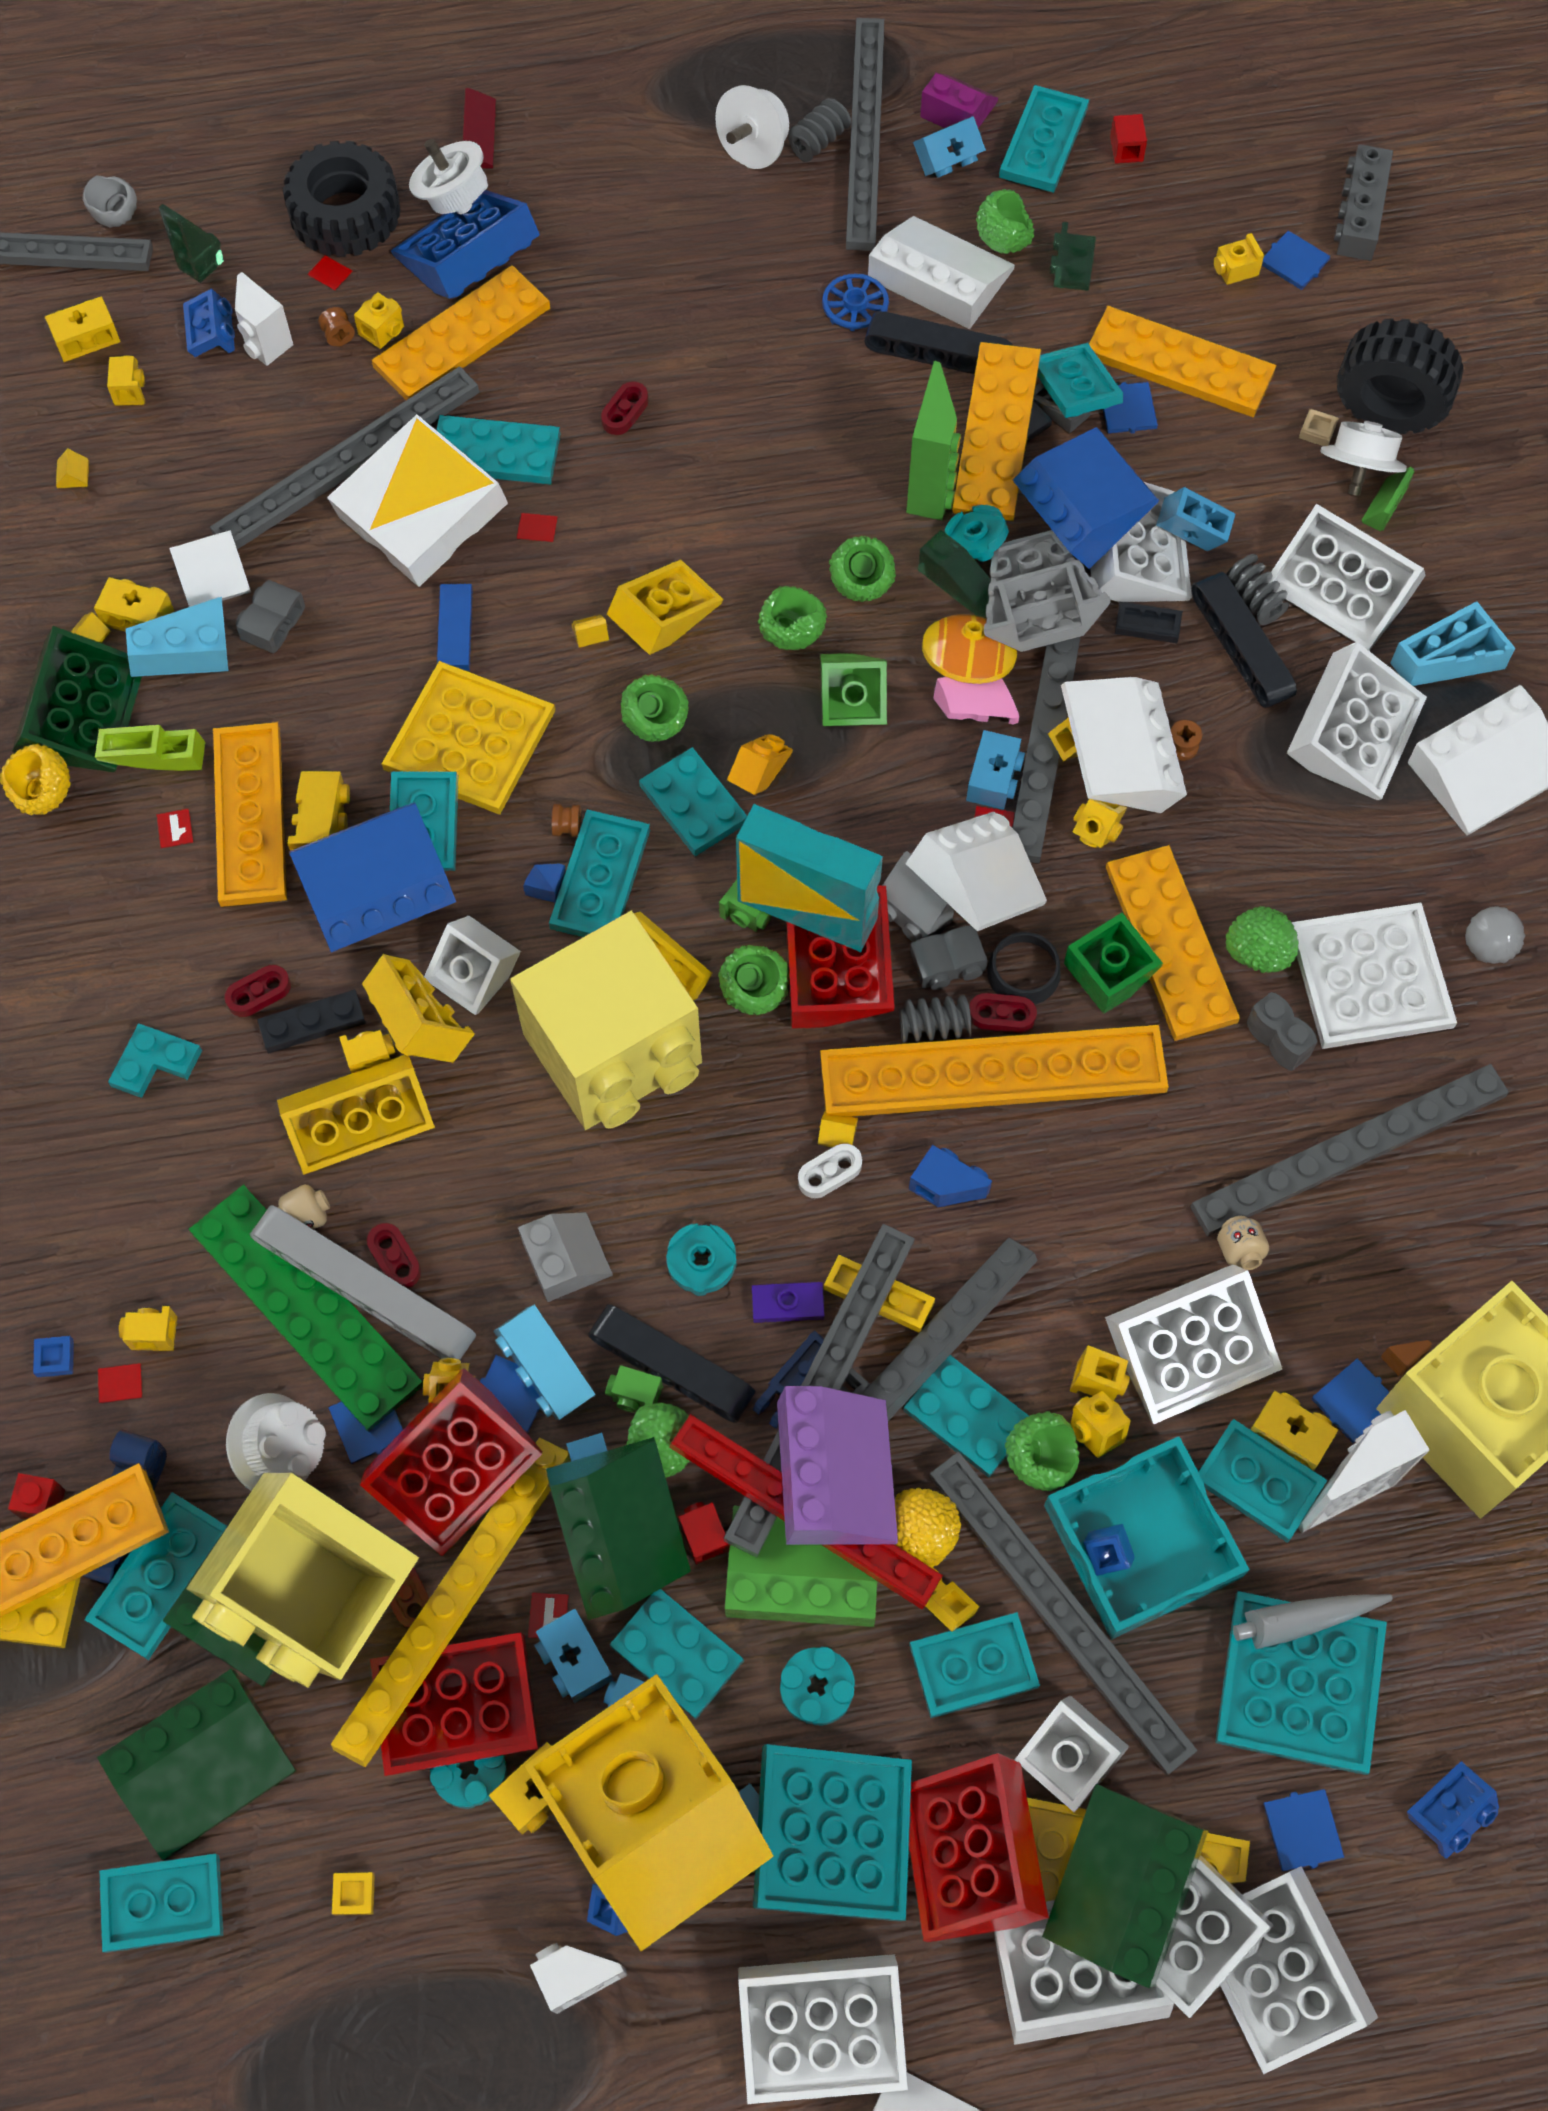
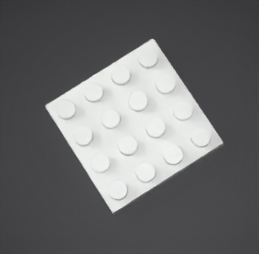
M1422 903L1292 922L1298 934L1297 939L1299 940L1297 959L1322 1049L1453 1029L1456 1026V1017Z

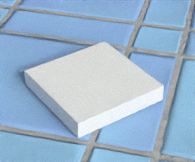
M231 530L170 548L189 607L221 596L223 601L251 592Z

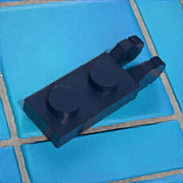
M813 1331L768 1383V1389L755 1403L753 1411L758 1415L764 1412L776 1394L781 1395L785 1386L802 1385L824 1341L821 1335ZM778 1410L774 1413L769 1423L776 1429L779 1427Z

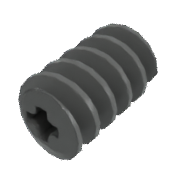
M831 98L824 99L820 105L816 106L812 112L806 114L804 119H801L797 125L789 130L788 140L793 152L802 161H811L813 156L818 155L821 149H825L828 146L829 142H833L836 136L841 135L844 129L850 127L851 117L840 102Z
M1250 554L1236 562L1226 575L1247 607H1249L1252 615L1257 616L1258 623L1267 625L1287 611L1289 603H1283L1288 593L1286 590L1277 592L1280 583L1278 581L1269 583L1273 577L1272 573L1266 572L1262 574L1265 569L1264 563L1254 565L1258 560V556Z
M965 995L959 996L956 1005L952 997L947 996L943 1006H941L939 999L935 997L932 998L929 1008L924 998L918 1000L916 1009L910 999L905 1000L902 1010L901 1008L899 1009L902 1042L907 1041L909 1032H912L916 1041H920L922 1031L926 1032L929 1040L934 1039L936 1030H939L943 1039H947L949 1029H953L956 1038H960L963 1028H966L969 1036H971L970 1008Z

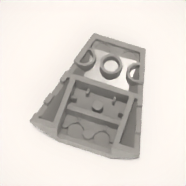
M1052 530L1008 541L994 551L991 559V583H989L988 587L989 602L986 605L987 620L984 624V634L986 637L1020 652L1084 636L1111 603L1110 597L1106 592H1101L1096 580L1092 576H1088L1083 564L1079 560H1075Z

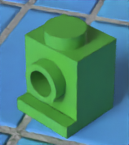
M737 880L719 901L720 917L726 920L730 916L732 921L742 928L749 927L757 932L759 928L763 930L772 918L770 914L738 902Z
M620 1365L617 1376L611 1374L605 1395L612 1397L613 1402H617L618 1408L636 1413L642 1406L658 1403L663 1389L662 1378Z

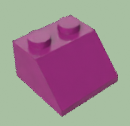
M935 73L922 91L920 117L943 128H947L974 116L979 128L998 102V97L952 76Z

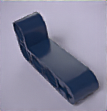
M121 1429L115 1436L110 1449L109 1458L115 1465L112 1476L139 1463L144 1470L146 1469L152 1488L155 1491L166 1463L167 1451L158 1440ZM129 1553L83 1575V1577L109 1584Z

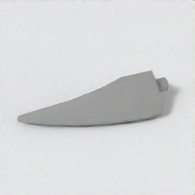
M1391 1594L1335 1596L1251 1610L1244 1613L1247 1623L1234 1625L1233 1633L1237 1641L1252 1637L1255 1649L1289 1642L1343 1623L1391 1602L1393 1598Z

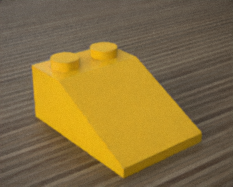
M680 559L618 586L607 615L642 649L651 655L673 644L721 605L724 599Z

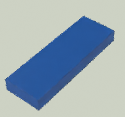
M440 584L437 664L441 661L459 669L470 671L472 584Z

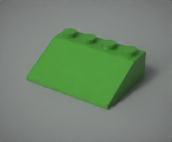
M936 361L933 363L912 437L906 513L942 521L945 510H951L954 501L955 491L953 490L957 477V472L955 471L959 458V453L957 452L961 434L956 433L957 417L941 363Z
M740 1506L733 1507L732 1521ZM777 1517L757 1558L730 1545L725 1599L726 1617L874 1627L877 1581L822 1545H786L785 1522Z

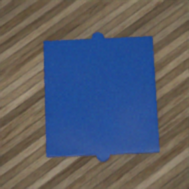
M1288 230L1277 243L1271 244L1270 250L1263 258L1262 266L1302 290L1313 277L1319 276L1320 270L1330 260L1331 256Z
M1122 382L1121 385H1118L1123 392V403L1103 409L1107 434L1120 432L1134 434L1135 431L1157 429L1158 424L1149 382L1133 384Z
M496 1355L486 1377L482 1378L480 1382L493 1393L525 1432H529L540 1409L536 1402V1399L540 1396L532 1385L528 1388L524 1385L515 1371L519 1368L515 1362Z
M1357 1358L1311 1399L1326 1414L1332 1425L1335 1424L1354 1443L1358 1437L1364 1434L1363 1430L1372 1425L1371 1421L1381 1415L1376 1408L1389 1394V1391L1381 1384L1382 1379L1375 1377Z
M342 1402L329 1407L351 1464L375 1453L379 1455L403 1431L395 1409L368 1432Z
M1325 1789L1300 1795L1297 1792H1292L1289 1797L1263 1803L1282 1872L1296 1869L1300 1866H1309L1311 1869H1314L1319 1863L1344 1858Z

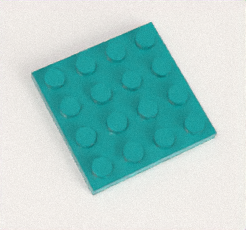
M1238 1591L1235 1594L1215 1743L1363 1775L1370 1774L1387 1622L1357 1616L1343 1623L1289 1642L1255 1649L1252 1637L1239 1641L1236 1640L1233 1626L1247 1623L1244 1613L1291 1602Z
M769 1744L762 1746L758 1828L774 1857L755 1870L753 1908L906 1921L912 1760Z

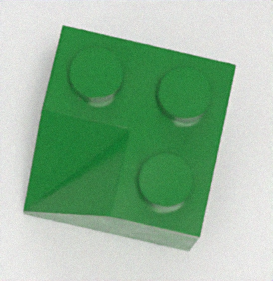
M1123 913L1118 914L1069 945L1064 959V965L1103 1014L1130 998L1163 965V962Z

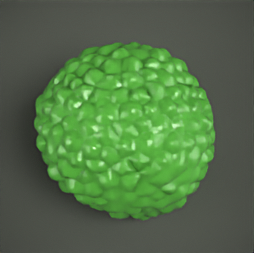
M1006 189L994 191L979 206L976 218L979 236L986 245L996 252L1008 254L1010 251L1012 253L1019 252L1024 247H1027V245H1030L1032 238H1034L1032 219H1029V215L1024 209L1025 205L1018 193Z
M860 536L859 538L847 539L832 554V559L829 560V571L834 586L839 593L853 601L864 602L880 598L895 582L896 574L893 555L890 554L888 547L877 538L871 539L870 537Z
M779 586L764 601L759 614V629L763 634V638L773 643L779 649H805L822 635L827 618L826 608L817 597L809 594L808 591L802 588Z
M643 675L642 678L634 679L632 684L628 685L625 691L622 692V721L640 739L651 742L667 740L680 732L684 726L688 714L689 701L683 689L673 680L662 678L659 675Z
M1259 906L1243 912L1240 916H1237L1236 921L1232 922L1226 934V949L1238 963L1247 965V967L1253 968L1254 971L1259 970L1261 973H1274L1291 966V963L1298 955L1299 940L1297 939L1298 934L1294 929V925L1286 915L1270 907Z
M748 945L741 946L740 949L735 948L733 953L725 958V962L718 973L720 988L727 1004L749 1015H761L774 1010L785 1000L790 988V975L786 960L776 951L770 950L765 946Z
M656 1403L642 1406L636 1411L634 1418L630 1422L631 1426L628 1429L627 1445L654 1437L665 1477L673 1476L681 1472L687 1463L690 1462L669 1448L689 1415L672 1404Z
M1046 1411L1030 1415L1019 1421L1018 1424H1015L1014 1430L1006 1438L1005 1448L1009 1468L1014 1471L1019 1480L1023 1481L1027 1486L1042 1491H1052L1067 1485L1075 1475L1080 1461L1078 1458L1079 1451L1077 1450L1076 1436L1070 1423L1062 1415Z

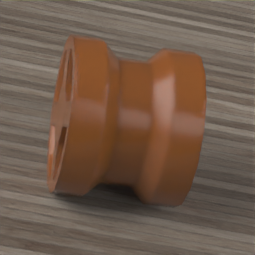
M332 307L325 310L319 316V326L325 332V338L331 346L345 345L354 337V328L348 321V315L343 308Z
M1180 720L1174 723L1171 727V734L1178 760H1190L1198 752L1199 744L1202 740V730L1198 724L1190 720Z
M561 804L553 805L552 836L560 837L565 833L570 834L572 837H578L581 828V805L574 804L570 808L563 807Z

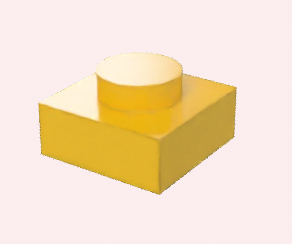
M373 1872L334 1873L332 1915H373L375 1874Z

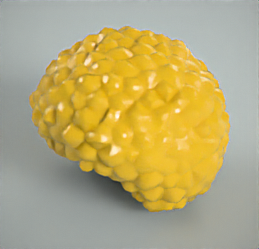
M32 744L17 750L15 754H12L7 759L0 773V783L3 785L6 797L13 802L17 809H20L21 813L26 812L28 815H45L54 808H58L59 804L67 796L71 784L69 769L64 758L58 752L48 748V746H40L39 744Z
M911 1488L903 1490L894 1498L898 1543L895 1545L929 1567L939 1565L954 1549L959 1539L961 1522L956 1504L951 1502L949 1497L930 1489Z

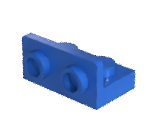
M210 289L183 303L187 351L197 357L218 345L228 353L235 351V332L231 316L233 310L226 298H222L213 289Z
M1461 1761L1407 1811L1408 1818L1438 1845L1439 1853L1447 1859L1453 1852L1459 1853L1464 1850L1471 1840V1835L1481 1826L1487 1827L1495 1820L1498 1815L1499 1804L1496 1791Z

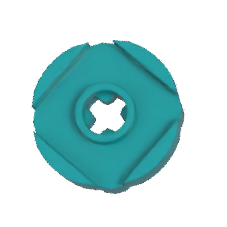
M977 505L972 507L973 512L963 515L962 511L957 513L948 522L945 528V537L949 551L953 556L962 559H977L984 562L991 559L994 551L1004 543L1009 529L1006 520L998 508L990 505Z
M698 1223L687 1225L675 1233L668 1245L666 1258L668 1272L672 1280L682 1289L692 1292L697 1296H704L707 1293L721 1289L732 1278L737 1266L733 1240L722 1228L712 1224L710 1226H698ZM697 1251L700 1254L708 1252L710 1254L708 1257L709 1263L705 1266L702 1264L695 1265V1256L693 1254Z
M812 1647L798 1652L787 1662L781 1673L780 1694L785 1708L794 1718L808 1724L823 1726L837 1721L847 1712L854 1697L855 1679L850 1665L841 1655L828 1647ZM816 1676L819 1680L825 1679L828 1684L824 1686V1695L819 1696L817 1692L811 1694L808 1692L807 1688L811 1685L810 1678Z
M505 1755L475 1760L474 1765L479 1769L476 1775L470 1774L467 1779L461 1778L462 1770L458 1768L460 1763L430 1768V1781L439 1796L452 1806L462 1809L474 1808L492 1800L489 1795L506 1780L507 1776Z

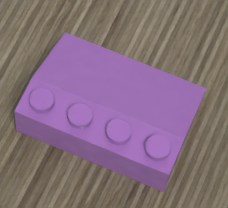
M785 1386L777 1401L786 1545L897 1544L898 1535L886 1400L822 1386Z

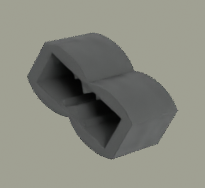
M268 580L262 587H258L255 590L252 598L253 603L246 610L240 612L236 626L241 640L274 654L285 641L289 630L299 620L305 609V603L302 593Z
M971 925L960 927L944 934L925 937L910 945V954L922 988L931 987L933 990H938L948 986L953 979L973 980L981 976L987 967V958L978 933Z
M1271 992L1253 1006L1247 1020V1026L1258 1041L1269 1046L1272 1056L1282 1067L1293 1071L1310 1058L1317 1044L1316 1035L1308 1024L1294 1017L1293 1010L1285 999Z

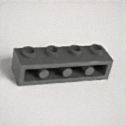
M1359 144L1356 155L1349 156L1346 174L1351 176L1350 179H1345L1342 196L1347 198L1346 201H1341L1338 212V219H1343L1342 224L1337 223L1333 240L1339 242L1336 255L1372 261L1379 237L1393 150Z

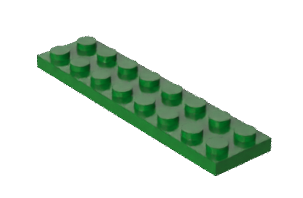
M243 1184L188 1230L368 1432L371 1431L394 1409H398L423 1387L422 1380L349 1300L267 1250L250 1237V1233L267 1210Z

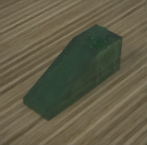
M162 204L159 206V210L178 268L201 283L224 261L220 248L221 243L212 233H206L177 212Z
M940 530L920 548L918 571L976 616L987 619L986 605L989 602L988 587L991 579L962 545Z

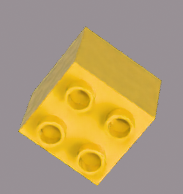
M657 1674L524 1765L592 1878L640 1951H643L774 1857L734 1783Z

